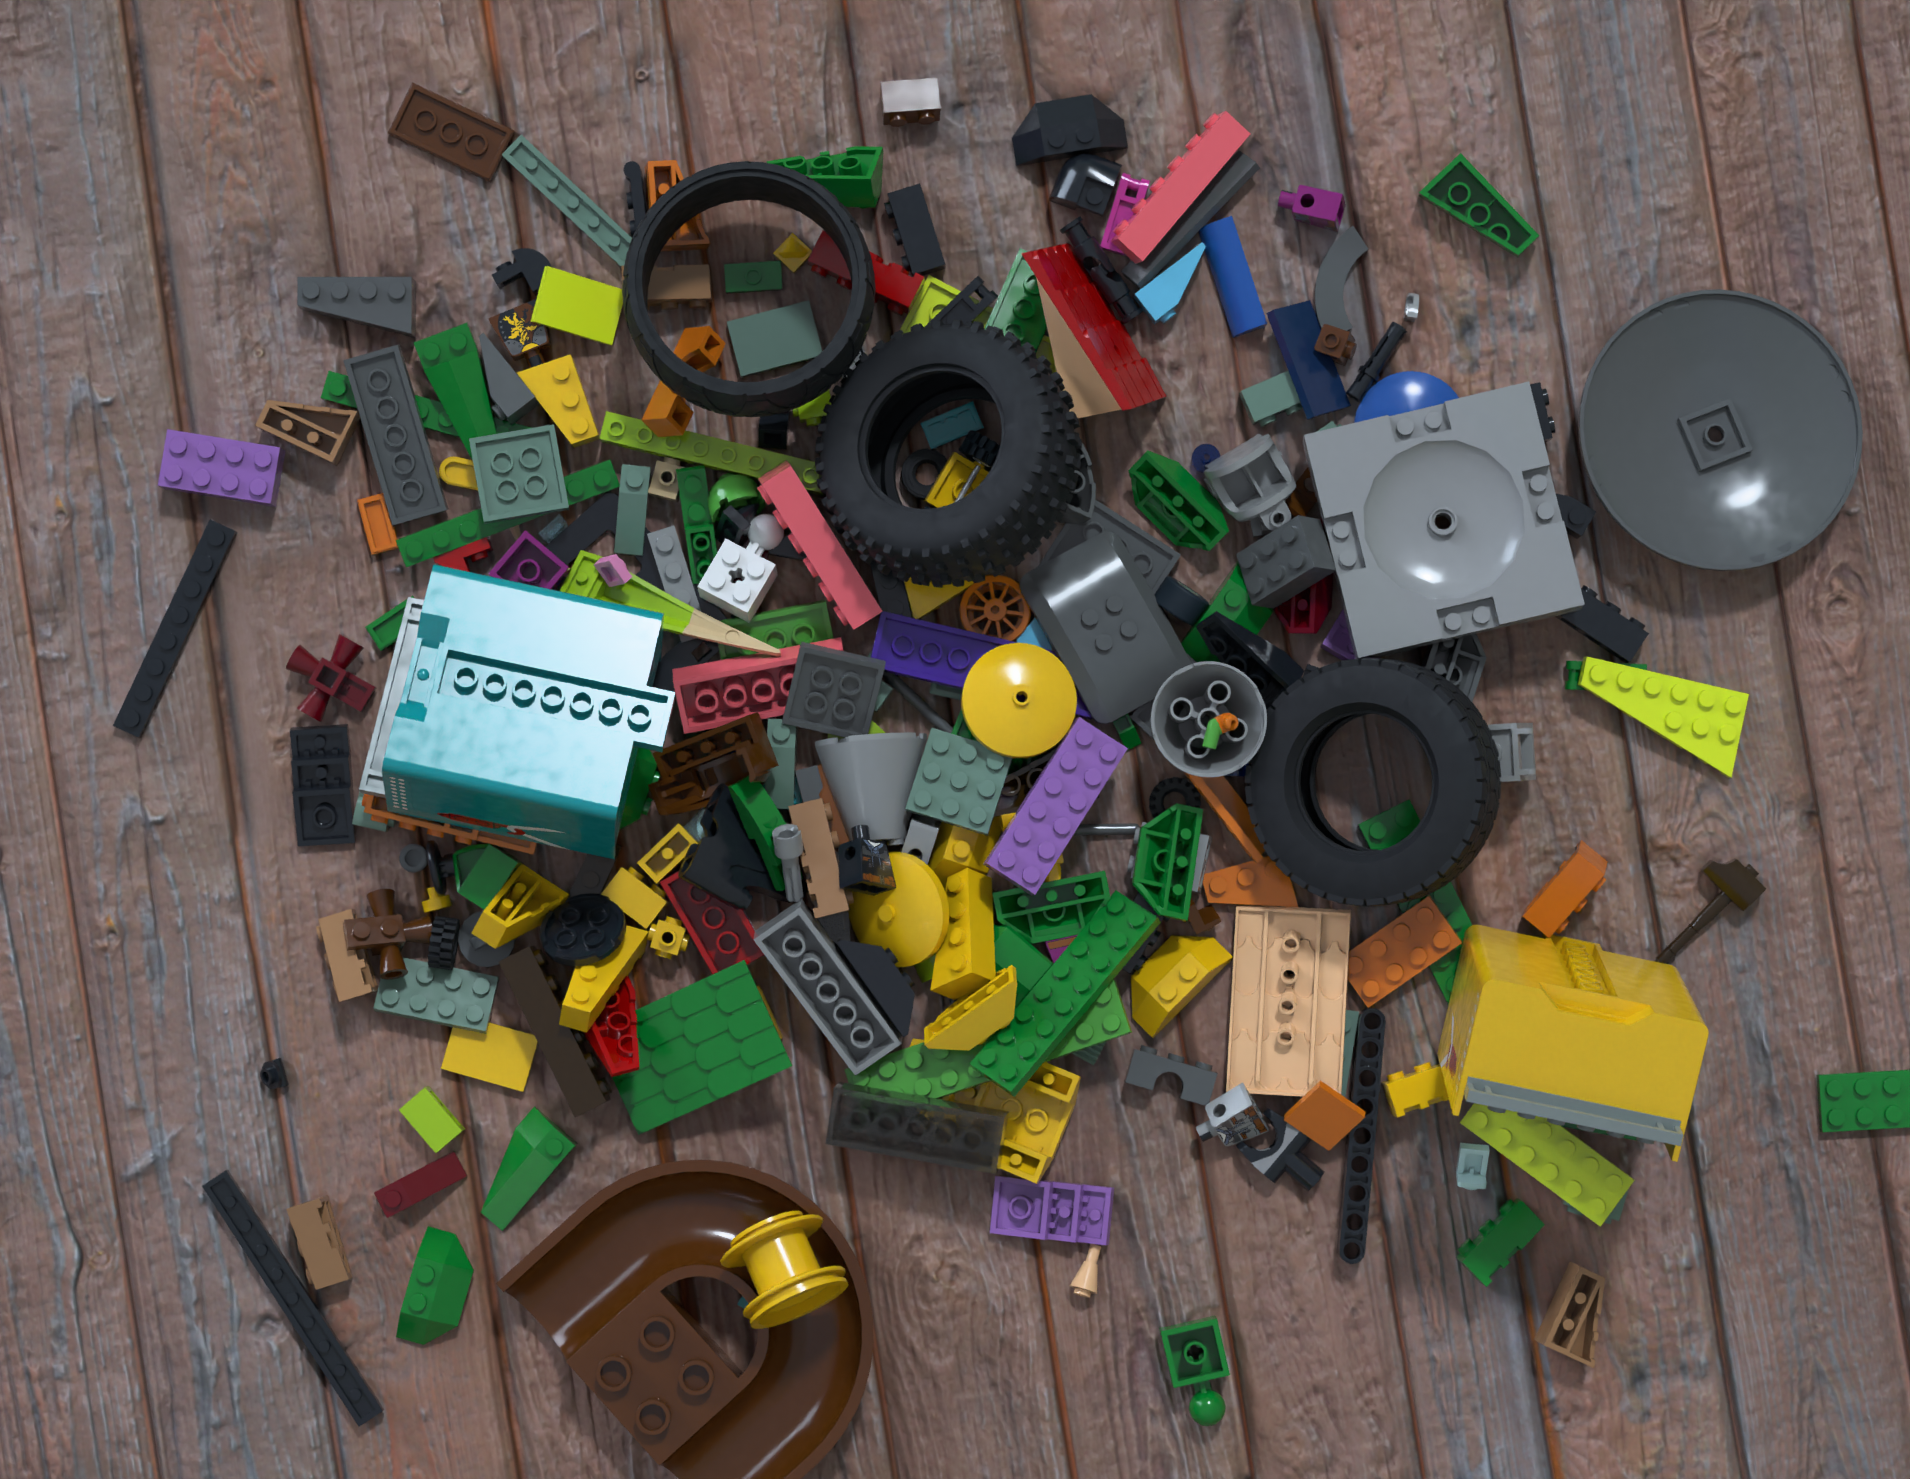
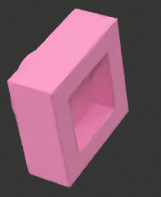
M617 554L602 557L594 564L609 587L625 584L632 577L627 570L625 562Z

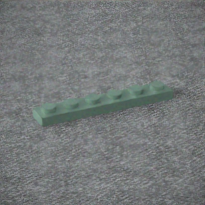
M520 135L502 154V157L620 267L624 266L632 237L525 137Z

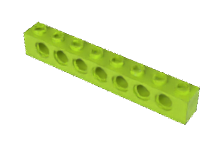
M606 411L599 438L602 443L663 458L669 457L696 466L704 465L705 468L724 473L745 475L759 481V477L787 460L807 492L823 496V493L817 486V479L821 478L822 475L816 473V466L813 461L686 430L680 436L658 437L641 419Z

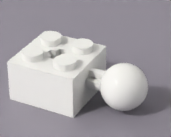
M760 514L750 522L751 526L747 534L750 543L746 549L725 539L697 586L701 598L748 623L752 620L778 575L776 564L761 557L765 550L777 547L784 536V530L776 517L771 514ZM736 578L743 579V581L738 580L736 583H733V580Z

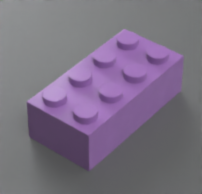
M167 429L158 486L167 490L276 507L285 451L275 446Z

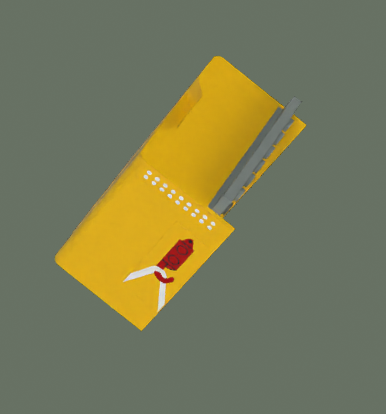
M1472 925L1466 930L1437 1055L1452 1114L1455 1116H1459L1463 1096L1465 1095L1466 1102L1488 1106L1489 1110L1497 1113H1505L1506 1110L1518 1112V1116L1526 1119H1535V1116L1547 1118L1549 1123L1555 1125H1565V1122L1576 1124L1577 1128L1584 1131L1593 1132L1595 1128L1605 1130L1608 1135L1617 1138H1624V1135L1636 1137V1140L1646 1144H1654V1141L1663 1142L1671 1160L1678 1162L1709 1032L1679 971L1673 965L1603 951L1600 944L1554 934L1550 938L1543 934V938L1482 925Z

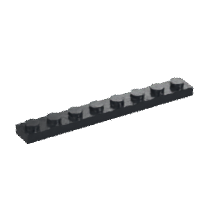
M211 519L209 520L113 724L114 727L141 738L237 531Z

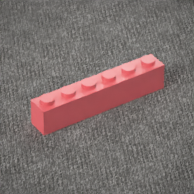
M1227 111L1218 115L1213 113L1203 124L1206 128L1200 136L1194 135L1185 146L1188 149L1182 157L1178 155L1167 167L1170 172L1164 179L1160 176L1149 189L1152 193L1146 200L1141 198L1131 209L1134 213L1128 221L1123 219L1113 230L1116 235L1111 242L1135 264L1144 261L1251 134Z

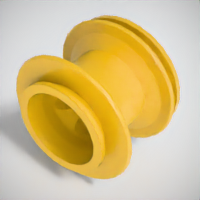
M801 1211L781 1213L752 1225L739 1233L731 1241L730 1245L732 1248L723 1255L720 1262L722 1266L727 1268L747 1267L759 1295L743 1311V1316L750 1319L752 1328H769L797 1319L829 1303L848 1287V1282L844 1278L845 1268L841 1266L820 1268L807 1239L821 1227L823 1223L821 1216L815 1214L803 1215Z

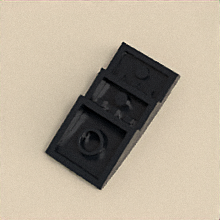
M348 724L292 727L290 729L291 766L294 786L292 794L298 847L355 843V825L352 824L354 794Z

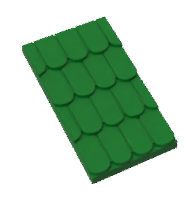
M743 960L637 1009L636 1027L639 1070L612 1078L638 1135L793 1065L781 1041L783 1035L760 985L756 986L747 963Z

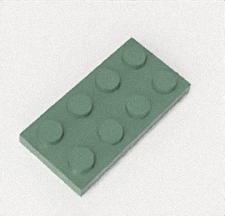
M403 957L408 970L407 975L396 979H380L373 1007L374 1011L484 1034L487 1033L499 977L458 968H452V970L428 967V962Z

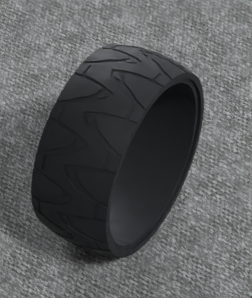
M749 161L730 162L706 168L692 174V177H686L671 187L647 211L644 216L645 218L641 220L631 239L626 254L622 285L623 307L629 332L640 355L652 372L674 393L696 406L718 414L734 417L771 416L776 413L780 414L799 408L813 401L830 389L832 384L839 381L846 370L850 368L864 344L867 336L866 332H868L872 321L876 291L875 274L871 255L855 219L847 208L839 202L837 197L823 185L802 173L775 164ZM759 200L773 202L790 207L812 219L832 238L839 248L847 264L852 282L851 299L845 319L828 346L803 367L787 375L766 381L734 382L719 379L696 370L682 361L668 348L656 332L648 315L647 300L651 273L667 241L682 225L697 214L709 208L734 201Z

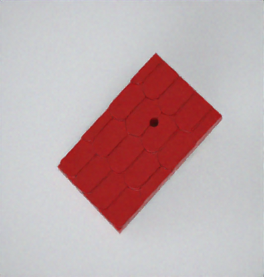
M1070 243L1021 253L1037 279L1056 371L1063 379L1062 383L1065 387L1063 391L1066 390L1073 399L1074 407L1069 410L1070 412L1073 411L1077 418H1083L1117 410L1133 409L1167 397L1146 357L1142 358L1126 327L1122 325L1121 321L1116 319L1110 305L1098 289L1096 282L1091 280L1088 272L1074 253V247Z

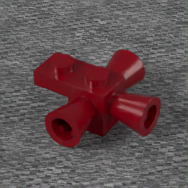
M339 634L331 660L329 661L322 657L319 661L303 646L299 645L291 655L286 669L311 677L308 683L315 686V688L301 702L297 709L322 722L330 696H333L363 712L376 687L345 669L364 647Z

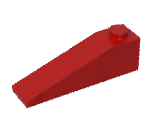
M625 976L619 989L607 1001L605 1008L588 1032H583L611 1077L639 1070L637 1014L635 1009L636 993L629 976Z

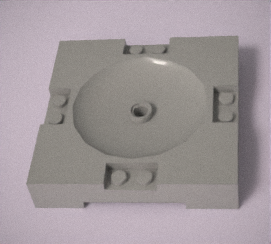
M1530 382L1445 401L1443 404L1393 416L1385 415L1304 435L1302 443L1328 546L1336 568L1335 575L1355 659L1380 658L1421 646L1579 611L1585 605L1565 523L1562 521L1549 469L1550 463ZM1439 516L1446 517L1450 522V527L1443 530L1439 529L1435 525V519Z

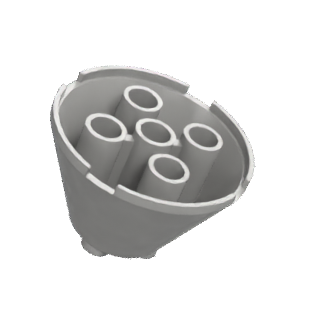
M1204 661L1185 666L1173 673L1162 684L1153 701L1151 730L1158 749L1173 766L1193 776L1212 778L1235 772L1254 757L1266 733V706L1257 686L1246 674L1228 664ZM1223 713H1231L1238 718L1239 724L1235 730H1230L1219 736L1216 750L1202 746L1207 727L1201 724L1200 718L1208 715L1210 720Z

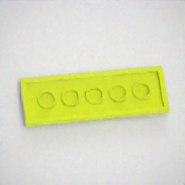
M1476 1103L1472 1105L1460 1122L1463 1126L1600 1227L1635 1181V1179L1563 1126L1549 1123L1547 1118L1535 1116V1119H1526L1518 1116V1112L1506 1110L1505 1113H1497L1489 1110L1488 1106Z

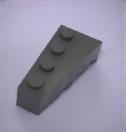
M297 277V305L302 310L416 338V281L412 277Z

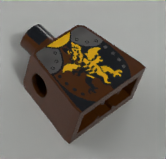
M536 299L488 318L513 360L518 361L525 358L529 368L545 363L541 351L551 347L548 327L531 322Z

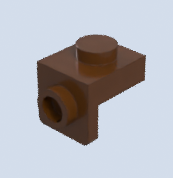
M1324 324L1314 349L1319 353L1330 356L1335 363L1345 366L1347 360L1353 358L1357 344L1354 343L1355 339L1351 332Z
M1191 899L1188 922L1196 935L1212 929L1221 922L1219 915L1211 904L1197 910L1195 903Z

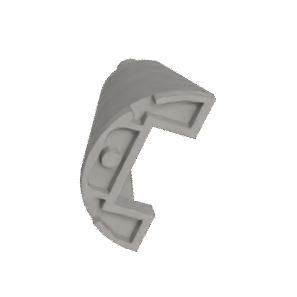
M911 732L852 735L840 740L838 738H829L815 741L816 751L849 841L853 840L852 827L868 825L871 840L887 841V846L904 845L912 812L906 811L905 807L927 743V734L920 733L919 736H916V733Z

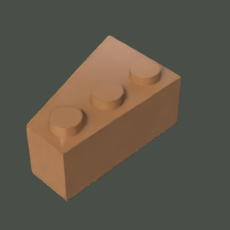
M355 909L318 919L319 926H316L319 940L321 943L324 942L325 961L328 969L331 970L333 987L339 1002L375 993L379 987L368 950L347 951L343 922L347 919L358 918Z

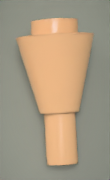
M1090 1244L1086 1261L1083 1262L1070 1284V1287L1074 1288V1294L1090 1298L1091 1294H1097V1261L1101 1246Z

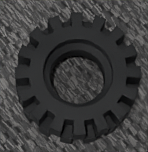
M1173 777L1164 779L1153 788L1149 797V810L1153 819L1166 811L1164 808V798L1171 792L1182 794L1187 806L1196 808L1201 806L1199 792L1192 783L1184 778Z
M435 917L428 949V967L452 970L454 967L460 929L459 919Z

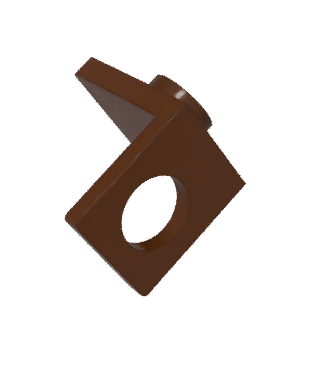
M1309 467L1296 481V488L1285 500L1291 514L1295 517L1298 515L1306 516L1317 502L1315 492L1309 491L1305 487V479L1311 478Z

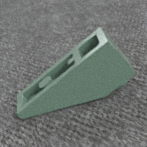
M622 464L614 554L643 556L648 490L651 476L650 467Z
M768 719L767 736L779 766L771 768V773L765 783V790L778 810H789L788 806L794 805L798 727L784 724L782 719Z

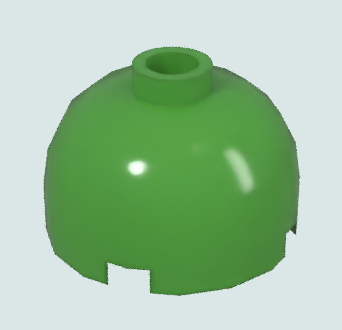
M727 473L720 476L708 492V509L712 522L718 521L719 523L722 512L730 505L735 510H738L744 506L759 503L756 514H760L766 502L757 489L759 485L749 476Z

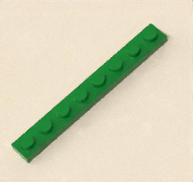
M328 371L321 399L358 409L348 376ZM415 395L424 428L460 438L441 402ZM493 417L497 434L531 428L517 423L511 426L508 421H501L499 418Z
M610 459L563 476L569 505L620 486ZM479 508L396 540L405 566L409 567L546 514L484 524L482 510Z

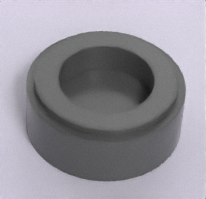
M418 844L405 846L399 856L401 866L406 871L413 873L424 870L428 865L427 850Z

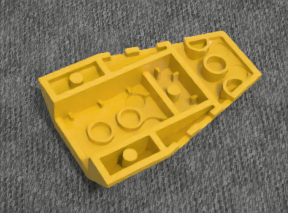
M913 1038L910 1047L923 1043L924 1040ZM1045 1062L1015 1097L990 1081L914 1107V1109L956 1139L961 1145L968 1148L982 1161L1038 1184L1054 1159L1075 1107L1081 1076Z

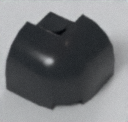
M1083 153L1075 155L1067 160L1060 169L1049 201L1072 210H1076V207L1103 217L1122 165L1093 154Z

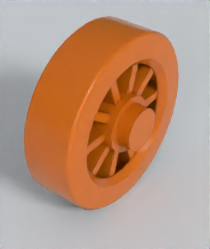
M989 575L985 576V581L974 583L968 587L960 603V618L964 629L1016 642V639L1025 631L1032 618V611L1020 591V584L1003 575L996 577ZM994 590L1003 591L999 599L995 597ZM990 591L991 599L987 600L983 594ZM1009 593L1014 599L1004 603V600L1007 594ZM978 599L985 604L984 607L975 606ZM1018 604L1019 612L1007 610L1011 606ZM974 611L984 613L980 617L974 619ZM1007 616L1018 617L1015 626L1007 619ZM985 620H988L984 630L982 631L978 627V624ZM1002 622L1011 629L1005 634L1001 632L1000 623ZM992 624H996L998 635L988 634Z

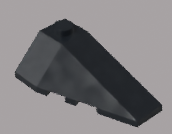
M1217 611L1196 626L1211 654L1216 655L1220 663L1239 669L1255 683L1262 696L1266 710L1272 707V703L1279 695L1300 679L1305 671L1285 651Z

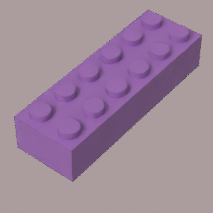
M1076 718L983 865L1031 896L1036 895L1128 748L1082 718Z

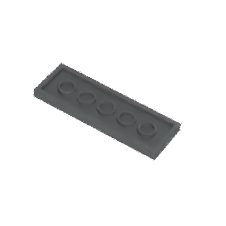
M400 344L343 360L392 525L448 510Z

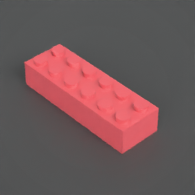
M786 460L759 477L758 480L761 485L757 487L758 491L767 505L773 503L777 508L772 513L784 530L789 527L792 533L788 535L789 540L798 554L803 551L807 557L803 559V562L813 578L818 575L820 576L822 582L818 583L829 602L835 600L837 606L833 607L843 625L850 624L854 630L883 612L789 462Z
M841 637L810 643L844 651ZM800 645L779 649L781 652L779 657L755 653L672 669L673 684L684 734L717 728L756 712L759 713L761 719L783 715Z

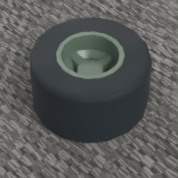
M1171 576L1165 577L1154 594L1159 606L1191 626L1197 623L1209 605L1205 598Z

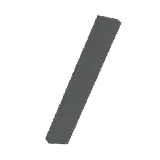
M1239 150L1221 168L1144 261L1135 264L1131 260L1121 270L1122 274L1140 289L1146 286L1260 169L1258 164Z

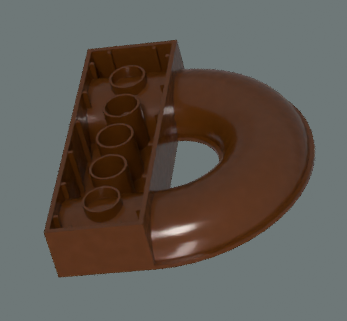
M709 1159L681 1160L641 1169L620 1178L600 1190L580 1206L496 1283L503 1292L514 1297L534 1316L561 1349L567 1364L656 1463L667 1468L678 1479H802L826 1456L843 1435L858 1409L866 1388L874 1344L873 1315L865 1278L854 1252L829 1216L811 1199L779 1178L753 1167ZM801 1211L803 1215H819L823 1218V1223L807 1239L820 1268L828 1266H841L845 1268L844 1278L848 1282V1287L829 1303L804 1316L777 1326L757 1329L755 1353L746 1370L742 1372L666 1287L673 1282L688 1277H710L732 1286L749 1304L759 1295L747 1267L727 1268L722 1266L720 1262L723 1255L732 1248L730 1243L733 1238L752 1225L781 1213Z

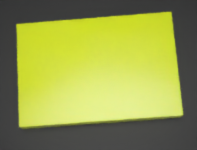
M545 266L531 322L606 345H612L623 305L622 289Z

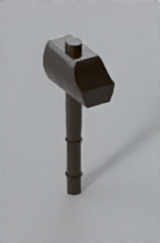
M1735 858L1725 863L1709 860L1701 868V871L1721 892L1668 946L1666 945V948L1656 957V960L1666 964L1731 901L1741 911L1746 910L1766 890L1755 878L1759 873L1750 864L1744 867Z

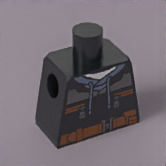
M868 825L852 827L853 840L841 844L838 848L840 889L873 896L895 889L896 883L886 844L870 839Z

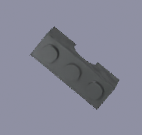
M1141 1045L1140 1050L1133 1049L1124 1082L1153 1090L1159 1075L1164 1072H1174L1180 1077L1182 1082L1179 1098L1205 1106L1210 1102L1218 1074L1212 1071V1065L1196 1061L1195 1066L1184 1063L1185 1057L1171 1053L1168 1054L1167 1058L1156 1055L1157 1049Z

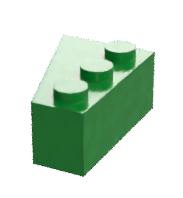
M1516 1198L1514 1201L1512 1199L1506 1201L1499 1208L1501 1214L1494 1221L1488 1219L1478 1229L1480 1234L1473 1241L1470 1238L1467 1239L1457 1249L1459 1252L1456 1256L1458 1261L1486 1287L1492 1282L1490 1277L1500 1267L1504 1269L1510 1263L1509 1259L1518 1250H1522L1545 1225L1519 1198Z

